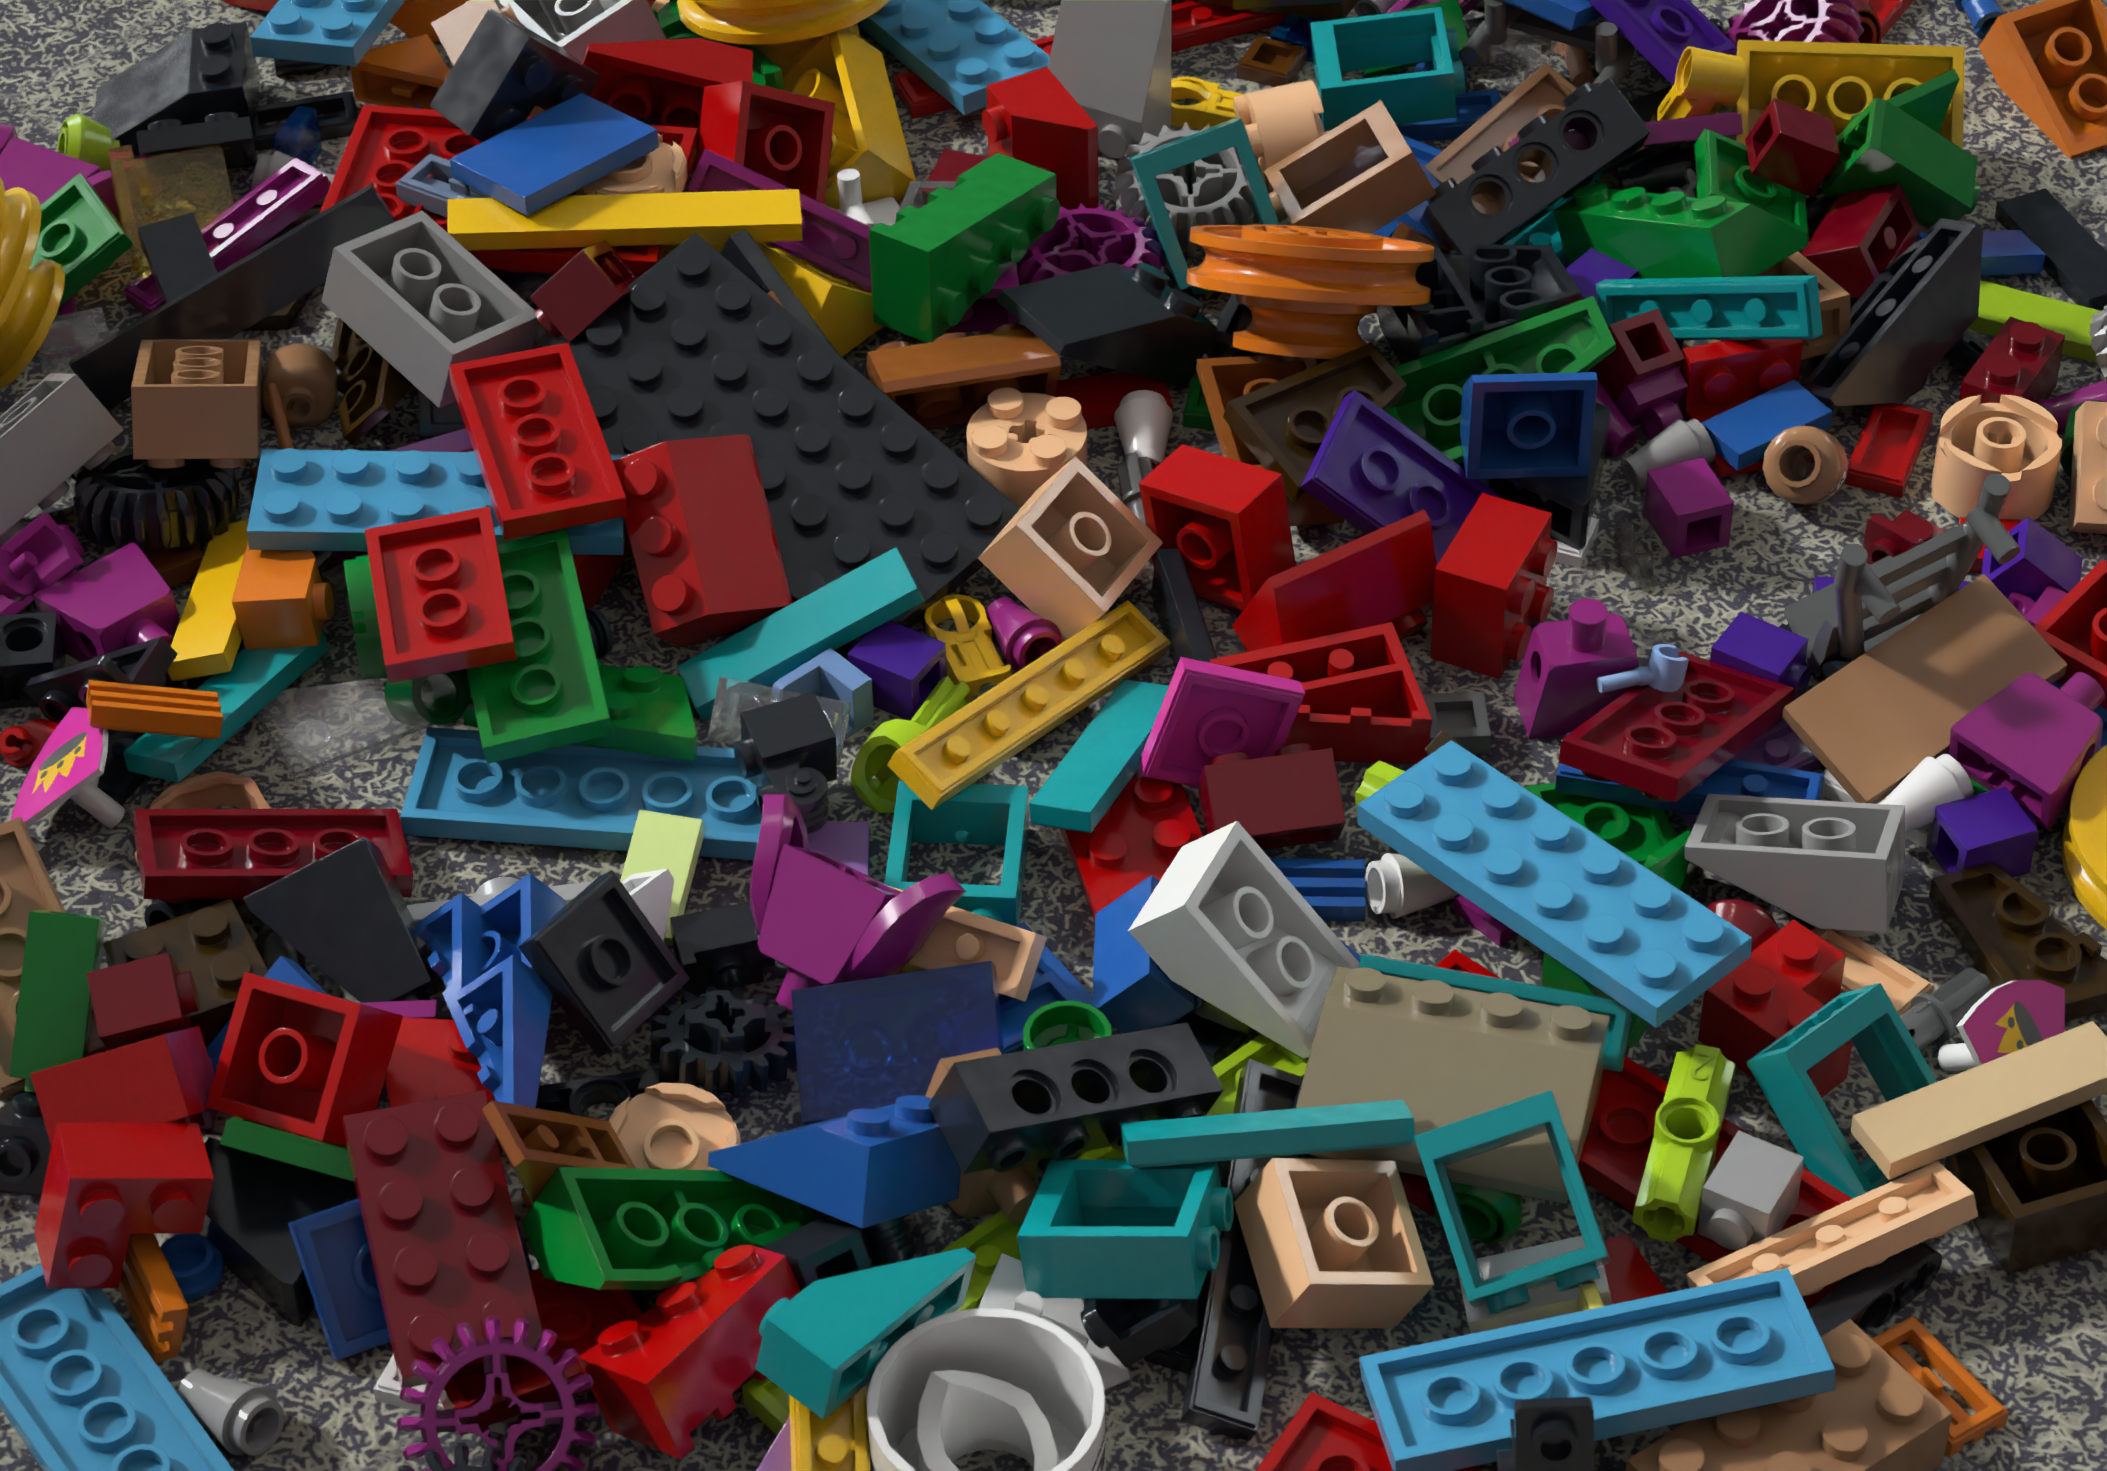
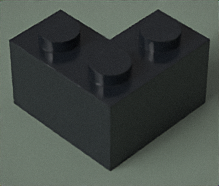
M489 8L429 106L469 136L484 142L526 121L535 106L546 111L580 93L589 96L601 75L557 44Z

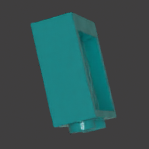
M1442 7L1310 23L1316 82L1324 113H1321L1324 131H1331L1380 100L1396 125L1457 117L1455 95L1465 94L1464 70L1462 61H1459L1456 28H1445ZM1427 61H1432L1434 69L1432 71L1342 81L1341 72Z
M1234 118L1129 158L1158 239L1162 243V250L1175 285L1180 290L1190 287L1193 295L1202 294L1210 290L1186 283L1188 267L1155 176L1234 147L1261 224L1280 225L1243 121L1240 118Z
M898 781L884 884L904 891L909 886L918 883L907 882L912 842L1005 846L1001 886L960 884L966 892L952 906L1012 926L1019 925L1030 829L1028 786L971 784L931 810L903 781Z
M1881 983L1841 993L1746 1061L1747 1066L1798 1154L1804 1157V1164L1808 1171L1853 1199L1885 1185L1899 1176L1889 1180L1870 1156L1860 1163L1858 1162L1806 1071L1851 1039L1886 1102L1937 1082Z
M1552 1090L1414 1136L1468 1302L1474 1308L1487 1304L1489 1313L1496 1314L1529 1303L1531 1301L1529 1289L1556 1281L1558 1290L1561 1292L1577 1288L1579 1284L1594 1282L1600 1279L1597 1267L1611 1263V1259ZM1547 1132L1586 1247L1484 1280L1446 1165Z
M1050 1160L1017 1235L1026 1291L1035 1292L1041 1298L1198 1299L1207 1271L1216 1270L1221 1233L1222 1231H1230L1233 1223V1196L1230 1188L1221 1187L1218 1162L1132 1169L1131 1166H1128L1127 1160Z

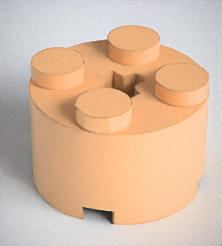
M1307 80L1233 97L1235 116L1243 121L1256 158L1258 157V164L1261 167L1263 180L1269 194L1274 189L1264 171L1329 132L1324 131L1319 115L1324 113L1319 93L1314 82Z
M1008 387L999 388L988 395L987 403L973 414L968 423L966 432L968 465L1019 509L1040 486L1075 456L1088 468L1087 425L1081 415V405L1074 398L1065 396L1053 397L1039 393H1021L1014 388Z
M2001 394L2000 403H1980L1981 395L1967 397L1956 402L1945 412L1941 419L1931 482V496L1934 501L1958 518L1966 517L1976 507L1986 477L1991 474H2001L2009 480L2010 490L1999 519H2019L2023 521L2028 517L2033 520L2039 518L2047 511L2052 502L2061 455L2062 438L2060 439L2057 433L2058 423L2054 416L2037 403L2013 395Z

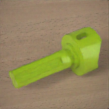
M948 676L943 677L911 720L894 719L883 722L870 734L860 748L851 772L852 786L858 797L869 808L878 813H894L898 781L902 780L887 766L889 760L896 750L969 704L965 697L970 692V688L964 681L954 685ZM875 775L879 780L871 778Z

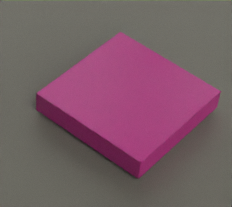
M1180 657L1138 762L1141 775L1197 787L1203 767L1211 765V760L1220 755L1244 752L1249 754L1250 759L1275 756V751L1284 746L1305 696L1301 681Z

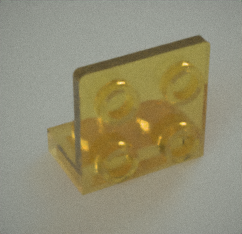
M131 145L108 149L109 170L121 226L134 243L127 250L131 274L146 272L150 269L138 239V227L193 212L201 230L234 205L223 150L220 146H210L134 159Z

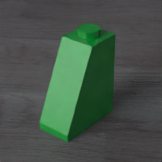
M1876 97L1837 137V143L1841 151L1839 163L1833 174L1825 178L1822 195L1837 199L1841 193L1900 182L1917 222L1930 227L1941 218L1959 221L1963 216L1971 214L1975 209L1981 189L1980 183L1975 181L1978 159L1887 100Z
M46 910L29 911L9 1077L26 1078L24 1091L35 1092L30 1073L87 1057L94 1009L86 973L100 969L107 917Z

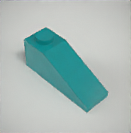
M964 1247L814 1281L791 1300L788 1298L778 1300L764 1316L759 1327L762 1341L756 1370L824 1420L871 1381L874 1371L885 1353L902 1336L915 1327L933 1318L955 1312L964 1305L976 1255Z

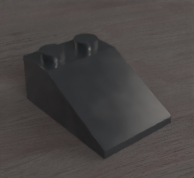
M246 22L235 24L214 23L204 28L192 29L97 87L94 121L110 129L112 140H119L120 157L140 155L136 131L148 130L150 123L159 120L176 119L182 121V125L203 123L205 122L204 118L213 113L235 112L238 114V118L250 117L252 132L255 135L257 106H259L260 73L256 58L253 56Z
M1112 262L1001 290L996 300L1060 356L1182 388H1187L1196 371L1197 359H1202L1218 328L1199 312L1202 304L1198 300L1182 291L1171 289L1167 285L1170 280L1169 276L1145 263H1138L1136 269Z

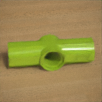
M1695 1044L1687 1051L1676 1053L1664 1101L1656 1111L1653 1141L1633 1210V1223L1641 1226L1647 1232L1649 1238L1674 1243L1678 1238L1693 1235L1701 1207L1703 1186L1714 1170L1717 1141L1736 1070V1064L1727 1060L1722 1055L1720 1048Z

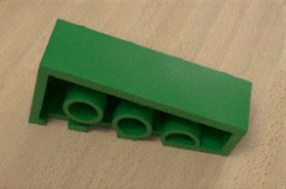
M997 152L959 175L955 188L950 190L940 186L929 193L928 204L919 209L909 205L897 212L895 224L889 226L880 222L870 228L869 245L874 322L927 343L934 342L951 326H956L961 321L964 313L983 294L985 295L991 291L996 280L1013 263H1018L1024 257L1027 249L1044 232L1050 231L1056 224L1060 213V202L1056 198V174Z

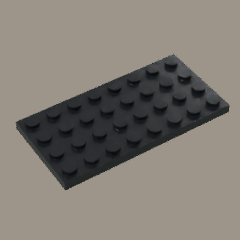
M694 233L628 285L631 292L606 313L598 317L571 342H568L563 337L554 344L569 343L610 454L630 455L661 442L742 434L751 437L793 603L897 547L925 601L890 621L911 628L924 617L927 608L946 595H950L984 566L978 557L1020 510L697 233ZM856 639L834 651L846 659L848 651Z

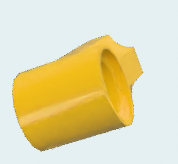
M1688 46L1680 57L1675 83L1658 107L1657 121L1716 114L1721 105L1733 107L1738 102L1746 78L1745 59L1739 56Z

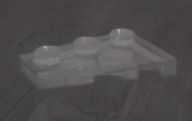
M388 678L281 691L277 697L255 715V718L294 782L299 786L423 740L427 727L453 729L464 725V714L456 721L444 725H405L397 721L389 712L385 702V686ZM426 679L421 687V698L425 706L429 708L433 701L434 692L431 683Z

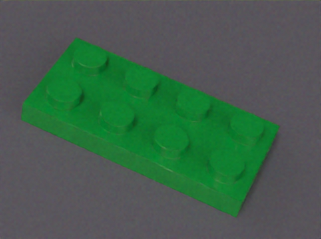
M559 530L497 545L517 659L466 669L487 764L614 734L567 530Z

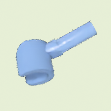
M1657 644L1652 648L1648 667H1637L1635 670L1598 677L1596 679L1597 688L1600 693L1636 685H1649L1656 690L1675 692L1683 684L1689 659L1686 657L1678 658L1679 649L1674 645Z

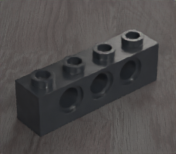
M1608 78L1595 88L1590 82L1581 85L1563 100L1562 104L1565 106V109L1548 120L1545 114L1539 115L1517 133L1520 139L1519 142L1504 152L1499 146H1496L1478 158L1471 165L1475 172L1465 180L1457 184L1453 178H1450L1436 187L1434 190L1437 194L1426 200L1429 205L1426 206L1420 219L1421 224L1431 237L1449 249V255H1470V250L1476 245H1504L1571 198L1574 191L1591 184L1642 148L1651 131L1611 78ZM1568 130H1578L1584 133L1589 139L1590 148L1586 150L1571 148L1566 143L1563 133ZM1533 162L1539 165L1545 174V180L1537 183L1525 180L1519 173L1518 164ZM1477 194L1492 196L1498 202L1500 212L1493 215L1479 212L1473 205L1472 197Z
M1181 1023L955 1062L928 1106L963 1174L994 1169L996 1172H1007L1025 1162L1052 1157L1056 1161L1069 1160L1084 1151L1110 1146L1114 1150H1123L1120 1123L1206 1116L1224 1089L1188 1023Z

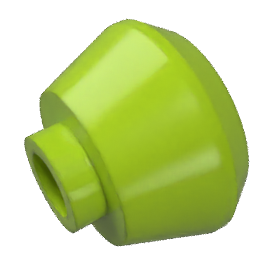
M76 113L65 119L62 123L57 152L100 166L101 171L118 168L120 142L119 140L111 139L109 128L83 114Z

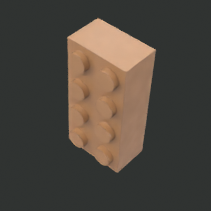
M141 339L131 385L133 459H147L149 467L167 469L184 466L185 459H209L210 465L213 467L236 468L245 466L249 458H258L262 420L261 339Z
M1849 1319L1821 1337L1835 1367L1834 1391L1687 1421L1627 1459L1626 1471H1933L1943 1464L1952 1412Z

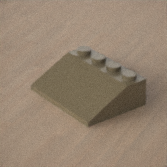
M1337 966L1322 1005L1296 1108L1403 1099L1414 1117L1415 1135L1552 1090L1574 1154L1579 1163L1602 1084L1610 1016L1591 1013L1578 1006L1564 1005L1558 1007L1520 1000L1516 996L1507 993L1487 994L1455 988L1437 980L1417 981L1384 975L1371 968L1352 969ZM1547 1132L1446 1165L1451 1182L1567 1204L1569 1198ZM1411 1142V1145L1310 1153V1155L1341 1160L1395 1161L1398 1172L1427 1177L1416 1142Z

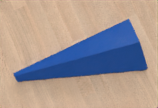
M531 873L482 906H479L465 894L460 893L415 924V932L428 945L431 955L427 960L431 968L442 977L447 988L442 994L464 1045L470 1053L477 1057L482 1068L477 1073L481 1084L492 1092L495 1100L498 1102L536 1108L553 995L518 947L565 907L567 901Z

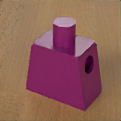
M134 542L33 594L38 612L57 611L66 654L80 663L83 660L161 636L171 646L180 622L175 599L170 587Z
M1590 598L1579 599L1571 604L1568 620L1540 623L1533 628L1514 691V699L1529 739L1571 733L1633 687L1604 693L1598 691L1596 684L1598 677L1635 670V668L1639 667L1637 653L1623 617L1615 613L1608 614V610L1602 602Z
M2082 672L2075 673L2060 689L2035 673H2024L1950 728L1949 755L1958 761L1969 778L1987 790L1992 791L2006 787L2020 807L2027 809L2033 815L2036 823L2049 830L2070 801L2075 783L2082 769L2101 749L2103 721L2093 711L2104 701L2105 693L2094 678Z

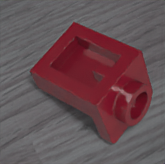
M1904 510L1893 521L1875 514L1866 523L1863 547L1868 553L1866 563L1871 565L1889 555L1894 558L1946 532V530L1908 510Z

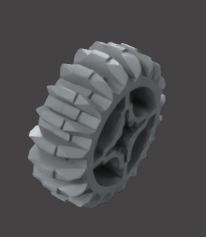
M1185 122L1181 131H1172L1163 125L1158 137L1149 133H1143L1139 145H1128L1124 159L1118 160V167L1115 169L1112 197L1116 210L1126 208L1128 218L1143 217L1145 227L1155 229L1129 158L1200 131L1191 130L1187 122ZM1209 124L1205 126L1202 130L1210 128ZM1234 147L1155 176L1181 250H1186L1191 261L1197 249H1203L1199 244L1192 243L1189 240L1191 227L1202 225H1251L1259 221ZM1187 187L1190 189V194L1187 192Z

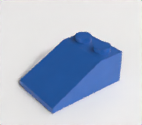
M919 1095L901 1096L896 1099L895 1104L875 1109H854L849 1111L846 1116L805 1125L709 1152L708 1166L860 1228H866L957 1200L961 1168L928 1106L932 1098Z

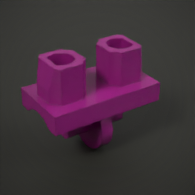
M48 512L35 518L0 547V615L22 614L35 603L34 593L67 577L84 563L80 557L84 554V548L67 525H57Z

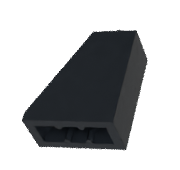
M1597 402L1595 403L1589 476L1479 480L1495 491L1499 498L1552 513L1550 539L1560 541L1574 549L1582 550L1586 546L1591 517L1606 459L1611 408Z
M365 837L244 897L248 909L360 1003L431 1000L430 996L446 989L440 975L431 968L427 960L430 954L424 941L415 932V922L380 848Z
M209 1137L204 1145L214 1180L202 1233L196 1234L206 1237L221 1252L224 1266L286 1322L302 1327L315 1305L288 1223L358 1199L355 1182L220 1145L221 1140Z

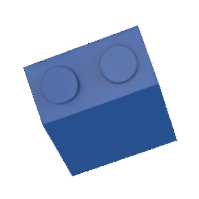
M1596 372L1471 375L1463 385L1460 438L1466 479L1589 476L1597 391Z

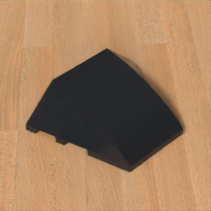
M1428 244L1434 247L1433 261L1420 264L1416 270L1415 278L1417 283L1431 289L1430 302L1420 305L1377 306L1380 329L1402 365L1580 301L1581 291L1550 246L1476 245L1470 250V255H1444L1437 244Z

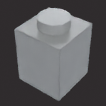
M1738 1130L1703 1186L1697 1234L1715 1241L1724 1248L1740 1250L1780 1232L1798 1203L1804 1157Z

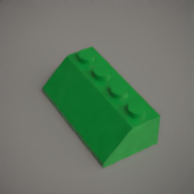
M1594 183L1577 189L1573 192L1574 198L1553 210L1568 267L1593 248L1638 270V279L1757 276L1809 245L1807 236L1802 231L1753 204L1726 201L1725 197L1720 195L1692 198L1685 197V193L1681 191L1655 194L1646 193L1642 187L1617 190L1608 189L1604 183Z

